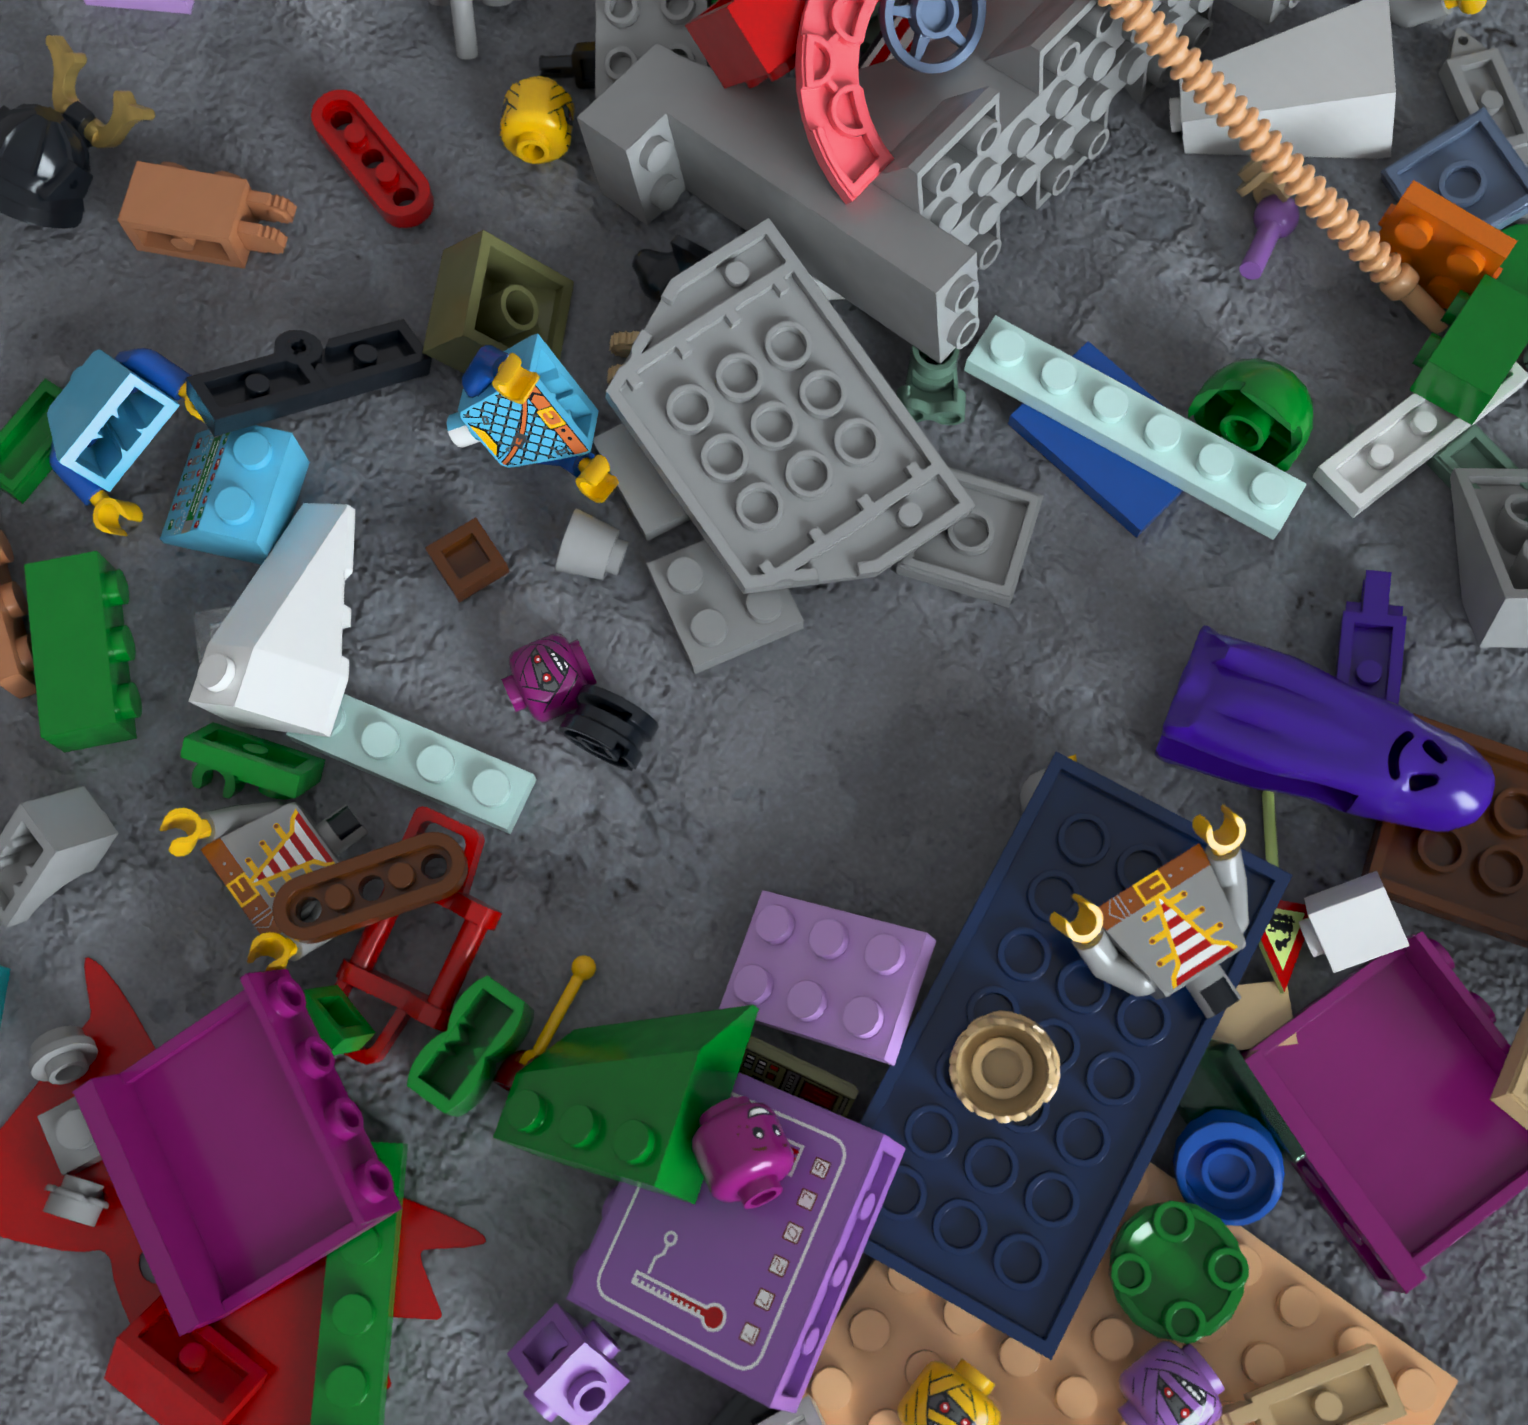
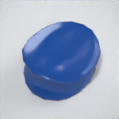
M1212 1109L1190 1121L1176 1139L1173 1166L1177 1186L1186 1203L1197 1204L1219 1217L1225 1225L1245 1226L1259 1221L1275 1207L1282 1195L1285 1176L1282 1153L1272 1134L1256 1118L1236 1110Z

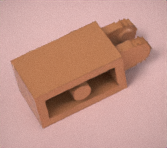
M137 161L122 204L118 222L139 251L245 269L250 250L279 255V253H284L288 237L280 230L268 225L263 226L259 224V220L280 222L281 224L292 223L297 206L290 199L284 198V196L252 190L247 179H242L230 172L217 171L212 174L188 170L182 165L173 162H162L159 165Z

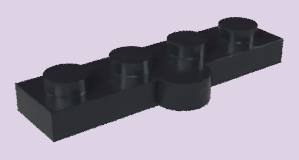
M404 319L330 338L326 348H323L320 340L313 334L301 330H289L281 333L275 339L274 354L187 377L186 395L215 437L429 375L432 357L422 353L423 345Z

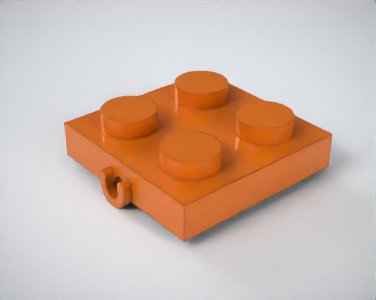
M1415 180L1411 182L1397 205L1392 203L1378 223L1382 227L1379 232V243H1389L1391 246L1390 253L1400 254L1401 263L1410 264L1418 272L1420 277L1418 284L1444 309L1449 308L1460 290L1472 295L1485 274L1497 279L1503 270L1500 267L1517 243V240Z

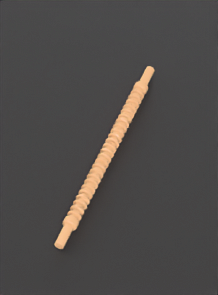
M1098 0L1100 7L1107 5L1112 7L1110 11L1111 19H1118L1120 17L1124 19L1122 23L1123 31H1136L1134 36L1135 43L1142 44L1147 42L1146 54L1148 56L1156 54L1160 56L1158 60L1160 68L1168 66L1172 68L1170 71V78L1172 80L1183 79L1181 86L1184 92L1195 91L1193 96L1194 103H1207L1205 106L1206 115L1218 114L1216 119L1217 126H1229V138H1241L1239 142L1241 150L1252 149L1250 154L1252 161L1258 162L1263 160L1261 167L1264 173L1274 171L1273 182L1278 185L1285 183L1284 193L1288 196L1296 194L1295 204L1297 206L1303 207L1307 205V217L1314 218L1318 216L1316 221L1317 227L1321 229L1328 228V238L1332 240L1339 239L1338 247L1340 250H1350L1348 254L1349 259L1354 262L1360 261V270L1370 272L1369 276L1372 282H1380V290L1388 299L1392 301L1400 300L1435 334L1441 333L1449 326L1440 321L1446 311L1418 284L1420 279L1418 272L1410 264L1401 263L1400 254L1390 253L1391 246L1389 243H1379V232H1368L1370 228L1369 222L1365 220L1358 221V211L1355 209L1347 210L1348 202L1346 199H1336V188H1325L1326 178L1324 176L1314 177L1315 167L1313 165L1302 166L1304 162L1303 154L1296 153L1291 155L1293 150L1292 143H1280L1282 138L1281 132L1278 130L1269 132L1271 125L1268 119L1257 120L1259 116L1258 108L1250 107L1247 109V97L1244 95L1235 97L1236 86L1234 84L1223 85V72L1211 73L1212 61L1207 59L1200 61L1201 50L1196 47L1190 50L1187 48L1189 44L1188 36L1176 37L1177 25L1175 23L1165 25L1163 23L1165 13L1163 11L1155 13L1151 11L1153 7L1152 0Z

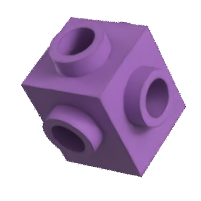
M557 1303L507 1353L528 1386L523 1391L525 1397L549 1422H552L559 1415L571 1425H589L630 1382V1379L613 1358L621 1348L612 1336L594 1319L584 1327Z

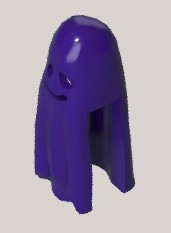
M1204 625L1198 633L1162 726V735L1154 754L1161 761L1242 786L1311 799L1348 814L1434 832H1448L1475 823L1490 805L1495 788V776L1491 765L1474 747L1461 738L1421 720L1401 705L1350 686L1294 656L1252 642L1219 634L1208 625Z

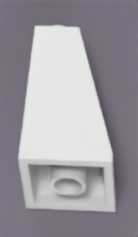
M1362 0L1212 60L1213 67L1211 73L1218 71L1224 73L1223 85L1234 84L1236 86L1234 96H1246L1248 100L1247 109L1250 107L1258 108L1259 116L1257 120L1268 119L1271 125L1269 132L1278 130L1282 135L1280 143H1292L1293 150L1291 155L1300 153L1304 157L1366 159L1391 157L1396 85L1389 0ZM1180 78V97L1169 98L1171 133L1182 132L1184 153L1250 155L1252 149H1240V137L1235 139L1228 137L1229 126H1217L1216 119L1218 114L1206 115V102L1201 104L1194 103V90L1189 92L1182 90L1183 79Z

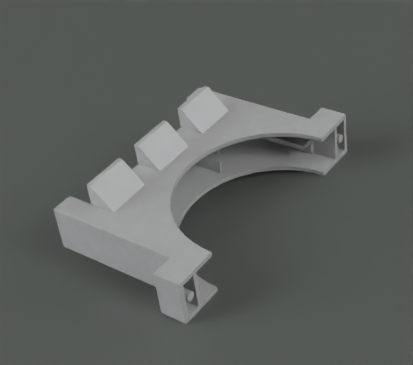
M986 0V20L981 38L971 55L954 69L935 74L921 73L908 69L898 62L896 58L858 69L859 86L864 90L865 101L872 122L884 145L895 159L853 202L848 204L842 201L830 185L808 142L800 115L796 92V78H779L773 82L767 78L751 89L748 88L745 82L724 88L711 67L682 57L656 43L577 116V120L601 193L647 226L664 210L670 209L685 190L691 192L746 231L770 218L811 276L941 364L955 348H964L973 339L978 330L980 320L978 318L977 292L979 283L977 271L988 268L1000 252L1002 244L1000 240V212L1016 195L1021 196L1027 206L1037 211L1051 195L1057 196L1063 192L1069 184L1073 173L1087 159L1092 160L1096 158L1105 147L1109 138L1107 123L1111 99L1125 87L1130 97L1141 104L1157 87L1164 88L1171 81L1170 71L1172 68L1170 66L1160 68L1158 66L1160 56L1158 54L1148 56L1146 54L1147 42L1142 44L1135 43L1134 36L1136 31H1123L1122 23L1124 19L1122 17L1111 19L1110 11L1112 7L1110 5L1100 7L1098 0ZM1152 0L1153 7L1151 11L1153 13L1163 11L1165 13L1163 23L1165 25L1169 23L1177 25L1176 37L1188 36L1189 44L1187 48L1190 50L1196 47L1202 50L1213 31L1214 25L1211 22V14L1214 0ZM1301 0L1224 1L1270 25L1286 7L1293 8ZM972 13L956 25V28L964 38H966L970 28ZM945 37L933 39L928 43L921 62L936 63L945 60L955 53L958 47Z

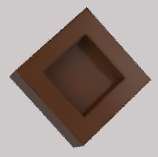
M476 517L425 547L430 559L459 603L510 572L507 563Z

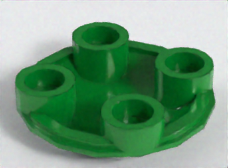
M1168 1200L1145 1206L1123 1223L1111 1246L1109 1277L1116 1301L1134 1324L1157 1338L1189 1344L1197 1342L1202 1337L1210 1336L1232 1318L1244 1295V1284L1249 1276V1266L1246 1258L1241 1253L1237 1239L1219 1217L1197 1204Z

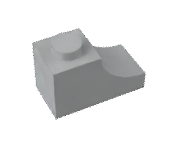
M85 786L20 803L0 834V921L5 928L27 921L35 910L52 894L80 875L93 871L119 834L110 822L107 814L99 807Z

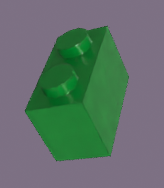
M1487 274L1483 276L1472 295L1463 290L1459 291L1440 320L1450 326L1449 330L1443 338L1432 332L1412 362L1413 365L1421 368L1422 371L1409 389L1471 425L1493 398L1528 343V296Z

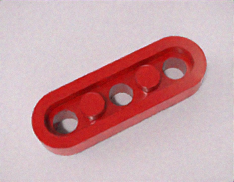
M333 90L319 97L312 107L311 120L320 141L381 217L390 225L398 228H412L423 223L430 216L434 207V197L429 182L367 104L356 93L348 90ZM343 124H349L344 130L337 129ZM373 162H382L376 168H367ZM405 200H413L409 205L399 206Z

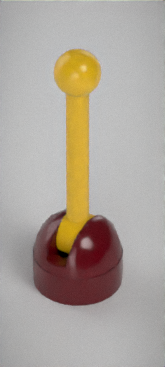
M581 955L574 959L571 965L573 975L533 1048L519 1050L510 1054L503 1061L492 1081L510 1092L516 1073L546 1051L583 981L592 978L596 972V963L591 957Z

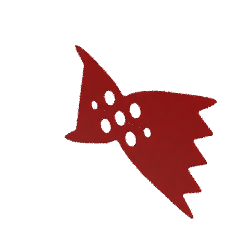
M87 957L85 958L84 969L91 1014L90 1019L82 1027L85 1036H89L95 1041L98 1055L93 1063L89 1065L88 1071L75 1081L60 1085L52 1084L49 1081H39L1 1127L0 1237L60 1251L89 1252L100 1250L106 1253L111 1261L113 1280L120 1301L131 1324L161 1293L157 1283L146 1280L141 1274L139 1262L143 1251L103 1160L73 1175L74 1177L104 1186L103 1193L105 1201L109 1203L108 1209H102L95 1227L43 1212L50 1191L44 1190L45 1186L52 1184L60 1187L64 1176L60 1172L37 1116L75 1097L72 1091L88 1080L120 1074L156 1049L119 986L100 964ZM403 1197L393 1317L440 1319L442 1312L423 1267L421 1253L423 1250L466 1248L486 1243L485 1236L476 1229L446 1214ZM327 1255L225 1318L209 1324V1326L268 1372L263 1386L227 1425H310ZM388 1374L387 1389H389V1388L391 1387V1384H392V1383H391V1380H390V1377H389V1374Z

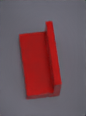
M160 1295L116 1338L104 1379L160 1425H227L263 1386L268 1372L209 1325L179 1336L164 1299Z

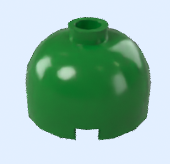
M1260 358L1241 359L1217 370L1204 383L1188 409V419L1194 414V420L1197 425L1284 472L1288 471L1306 445L1313 429V401L1307 387L1292 371L1278 363Z

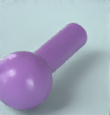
M1271 194L1263 198L1256 206L1253 220L1257 232L1239 268L1244 278L1249 280L1258 279L1269 260L1277 240L1288 236L1296 228L1300 214L1298 206L1291 197L1283 203L1276 194Z

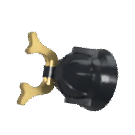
M48 35L45 41L53 61L52 101L55 110L38 104H21L12 110L5 105L0 108V212L14 219L37 226L59 229L75 228L82 221L83 212H85L83 198H85L94 177L89 173L90 155L87 147H117L135 124L143 120H153L155 112L152 108L138 105L131 91H115L113 93L112 116L107 124H103L95 117L93 112L80 103L75 92L78 73L87 63L86 55L84 53H74L63 36Z

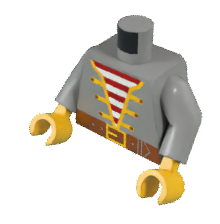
M281 801L234 805L205 811L200 815L191 809L175 808L167 813L159 828L160 831L178 828L187 833V837L176 838L170 844L168 850L176 857H182L191 853L198 839L209 843L200 850L260 934L252 941L247 963H253L261 956H270L275 961L267 966L266 971L286 969L288 960L297 961L333 939L330 938L314 944L297 942L282 933L277 927L272 913L273 901L278 890L292 878L343 861L340 854L368 834L362 822L347 804L343 805L319 824H316L310 814L296 802L285 804ZM310 901L304 905L301 911L303 922H313L320 916L322 908L319 901Z
M1222 805L1221 811L1224 814V821L1221 827L1213 832L1210 822L1201 814L1197 815L1192 821V828L1208 844L1205 851L1198 843L1099 907L1079 894L1074 893L1071 897L1079 906L1076 919L1069 923L1064 917L1053 912L1049 919L1051 925L1072 940L1073 946L1096 978L1136 997L1150 994L1156 1000L1165 998L1186 986L1207 1019L1219 1014L1242 998L1219 965L1246 946L1243 933L1249 925L1247 877L1239 846L1244 840L1246 826L1240 816L1226 805Z

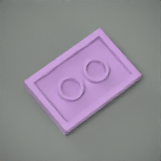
M762 890L719 1009L754 1005L759 1008L755 1020L757 1024L895 1066L937 940L926 932Z

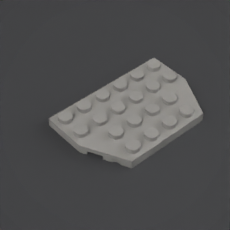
M770 218L762 221L670 280L650 320L634 341L626 361L619 367L606 389L605 399L743 594L876 577L968 515L976 507Z

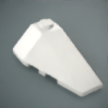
M302 504L209 641L202 663L198 669L189 702L240 727L325 737L331 736L349 678V659L342 656L343 629L351 627V608L344 604L345 580L353 572L354 508L348 504Z

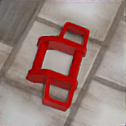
M424 806L418 807L414 811L402 840L425 833L428 825L432 823L460 834L464 838L466 843L464 853L468 861L466 880L455 894L434 902L464 918V921L430 995L374 969L399 915L365 926L351 958H343L335 975L338 978L335 985H338L347 997L352 988L355 987L397 1007L371 1048L363 1046L359 1051L344 1054L366 1065L379 1063L385 1058L411 1017L439 1031L445 1032L448 1030V1022L452 1012L451 1008L488 929L495 931L502 915L501 911L469 895L485 842L483 833L467 824Z

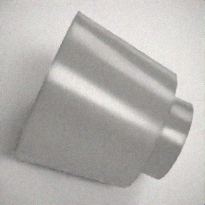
M576 508L565 532L555 571L604 580L607 572L617 576L629 542L618 538L620 529Z

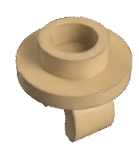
M1250 160L1238 172L1237 175L1243 182L1236 191L1241 197L1253 191V196L1257 203L1271 194H1276L1283 203L1290 198V196L1284 193L1285 183L1278 185L1273 182L1274 171L1270 173L1262 171L1263 160L1258 162Z

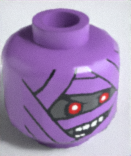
M1162 1341L1124 1370L1119 1377V1387L1127 1402L1117 1410L1127 1425H1212L1222 1415V1405L1218 1395L1225 1388L1210 1365L1191 1344H1186L1180 1348L1170 1341Z

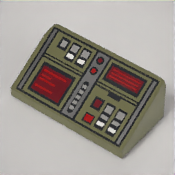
M750 1035L739 1073L840 1116L847 1117L859 1092L856 1089V1085Z

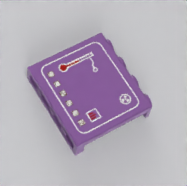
M738 1072L730 1098L746 1096L751 1102L764 1103L772 1108L794 1152L792 1170L780 1181L783 1188L782 1193L762 1206L746 1209L742 1201L723 1202L713 1197L705 1179H703L696 1204L619 1181L618 1185L609 1192L602 1208V1221L590 1247L582 1253L575 1265L573 1272L574 1282L566 1299L769 1408L796 1413L906 1148L883 1133Z

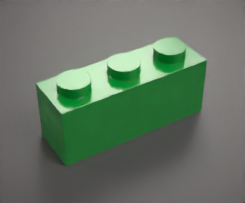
M98 551L24 564L40 737L64 753L137 739L135 718H139L142 715V703L137 686L130 680L128 661L135 659L136 649L131 630L127 625H124L122 605L129 603V588L124 573L120 569H115Z

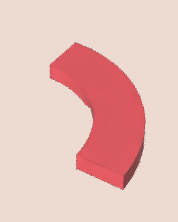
M806 0L797 36L795 59L796 92L800 115L808 142L820 168L842 201L848 204L853 202L895 159L875 129L865 101L864 90L859 86L858 65L860 45L864 42L866 29L878 0Z

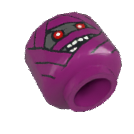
M558 633L545 636L511 652L509 666L512 675L501 679L515 711L518 712L528 708L532 717L542 723L577 709L579 705L575 699L583 685L597 684L578 639L569 643L562 634Z

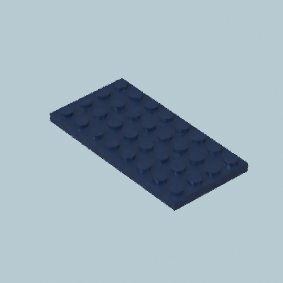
M1057 751L1051 758L903 1039L895 1066L889 1065L859 1124L885 1134L906 1148L863 1253L1052 1360L1225 1012L1224 1010L1207 1019L1186 986L1165 998L1156 1000L1150 994L1136 997L1096 978L1073 946L1072 940L1051 925L1049 919L1053 912L1064 917L1069 923L1076 919L1079 906L1071 897L1074 893L1079 894L1099 907L1198 843L1204 851L1208 846L1195 833L1191 821ZM1242 848L1241 853L1247 877L1249 925L1243 933L1246 946L1219 964L1235 988H1237L1293 876ZM1002 1010L1020 1014L1038 1023L1054 1043L1060 1058V1080L1052 1098L1048 1103L1043 1102L1042 1106L1031 1116L1027 1115L1026 1119L1018 1122L1012 1120L1009 1123H999L995 1118L992 1120L978 1116L976 1112L969 1111L957 1097L951 1084L949 1073L951 1052L959 1035L975 1019L994 1011Z

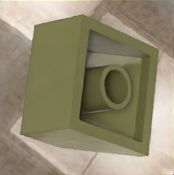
M482 230L443 250L422 353L465 373L479 348L485 345H492L505 351L527 337L538 333L560 361L574 281L487 231Z

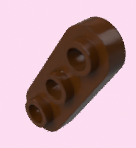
M426 832L292 878L278 890L272 906L273 918L279 930L297 942L305 944L322 942L450 897L462 887L468 873L467 857L460 845L452 837L440 832ZM435 858L446 860L447 869L441 877L437 879L426 877L425 867L429 861ZM374 879L382 880L384 882L383 894L376 900H365L363 895L365 885ZM310 901H319L322 908L320 916L313 922H303L301 911L304 905Z

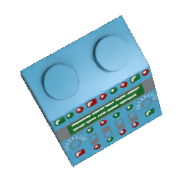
M258 425L215 437L209 429L196 433L160 540L164 544L262 565L291 522L310 463L291 432Z

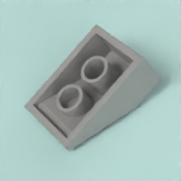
M1454 468L1450 476L1462 604L1479 647L1528 648V522L1524 521L1528 516V491L1520 486V482H1528V469ZM1472 483H1476L1481 489H1474Z

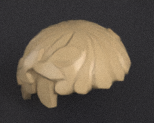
M994 1011L975 1019L957 1038L949 1060L951 1084L964 1106L969 1111L976 1112L978 1116L991 1120L995 1118L999 1123H1009L1012 1120L1018 1122L1026 1119L1027 1115L1031 1116L1042 1106L1043 1102L1048 1103L1055 1094L1060 1080V1058L1054 1043L1046 1031L1038 1023L1011 1011Z

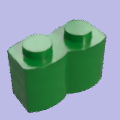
M488 975L477 980L466 989L456 1002L449 1018L448 1030L428 1042L416 1057L408 1075L407 1087L445 1114L455 1117L466 1114L482 1100L490 1088L496 1071V1063L503 1061L510 1054L514 1053L527 1037L532 1026L535 1010Z

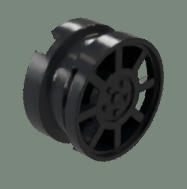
M583 685L575 699L579 705L576 712L566 715L559 727V731L584 751L613 766L628 771L636 769L643 757L639 749L643 742H650L659 728L658 723L648 713L625 698L595 685Z

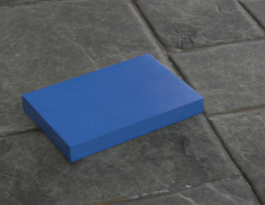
M1089 341L1072 356L1161 404ZM1024 403L1010 415L1008 425L1136 538L1183 492V490Z

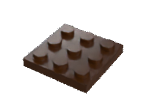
M1413 713L1421 720L1461 738L1480 753L1491 765L1495 776L1493 797L1488 808L1475 823L1448 832H1434L1376 820L1361 876L1377 871L1391 901L1528 949V752Z

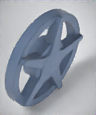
M895 0L880 1L878 13L885 44L898 62L916 72L935 74L946 72L959 66L974 51L985 25L986 0H972V20L966 38L956 28L959 18L957 0H910L908 5L894 6ZM893 16L907 18L911 29L914 31L910 54L903 48L897 37ZM945 37L958 47V50L945 60L936 63L921 62L930 39Z

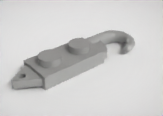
M1457 27L1450 39L1447 60L1438 72L1457 119L1460 122L1482 107H1485L1527 167L1528 115L1498 47L1487 49L1463 29ZM1528 213L1521 218L1528 220Z

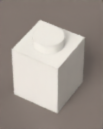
M1377 871L1304 898L1309 918L1299 921L1300 928L1313 957L1325 954L1334 973L1410 946Z

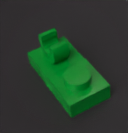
M215 722L185 736L180 755L181 758L198 763L192 772L193 787L201 789L211 783L213 771L216 770L224 777L223 797L228 799L240 793L246 783L258 786L259 792L270 798L281 800L296 799L321 782L325 759Z

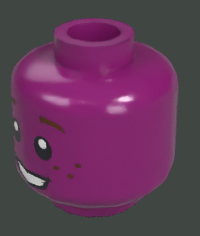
M737 1096L724 1100L704 1112L699 1118L701 1127L692 1139V1151L713 1197L723 1202L742 1201L744 1208L752 1209L762 1206L779 1196L783 1191L780 1181L792 1170L794 1152L772 1108L764 1103L751 1102L746 1096Z

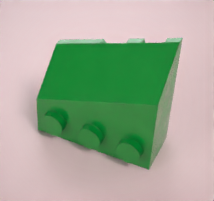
M754 1005L574 1029L516 1073L493 1138L544 1159L696 1204L704 1177L692 1151V1139L701 1127L699 1118L714 1105L731 1097L759 1008Z

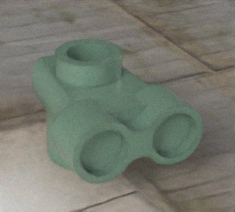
M912 345L906 383L897 389L896 395L915 422L931 420L942 425H957L964 422L966 393L958 389L957 360L959 349L955 348L939 364Z

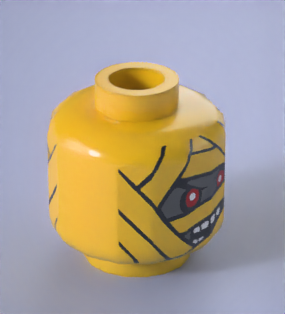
M534 76L512 84L504 96L499 134L504 146L514 156L531 164L548 163L561 158L567 152L571 143L575 105L571 96L555 81L547 77Z
M961 1358L954 1369L942 1361L929 1362L897 1407V1415L903 1425H999L1001 1420L997 1405L988 1398L995 1384L963 1358Z

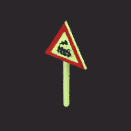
M1263 790L1262 809L1265 858L1267 862L1279 867L1274 792ZM1280 900L1258 944L1280 994L1285 993L1305 940L1299 921L1309 918L1305 904Z

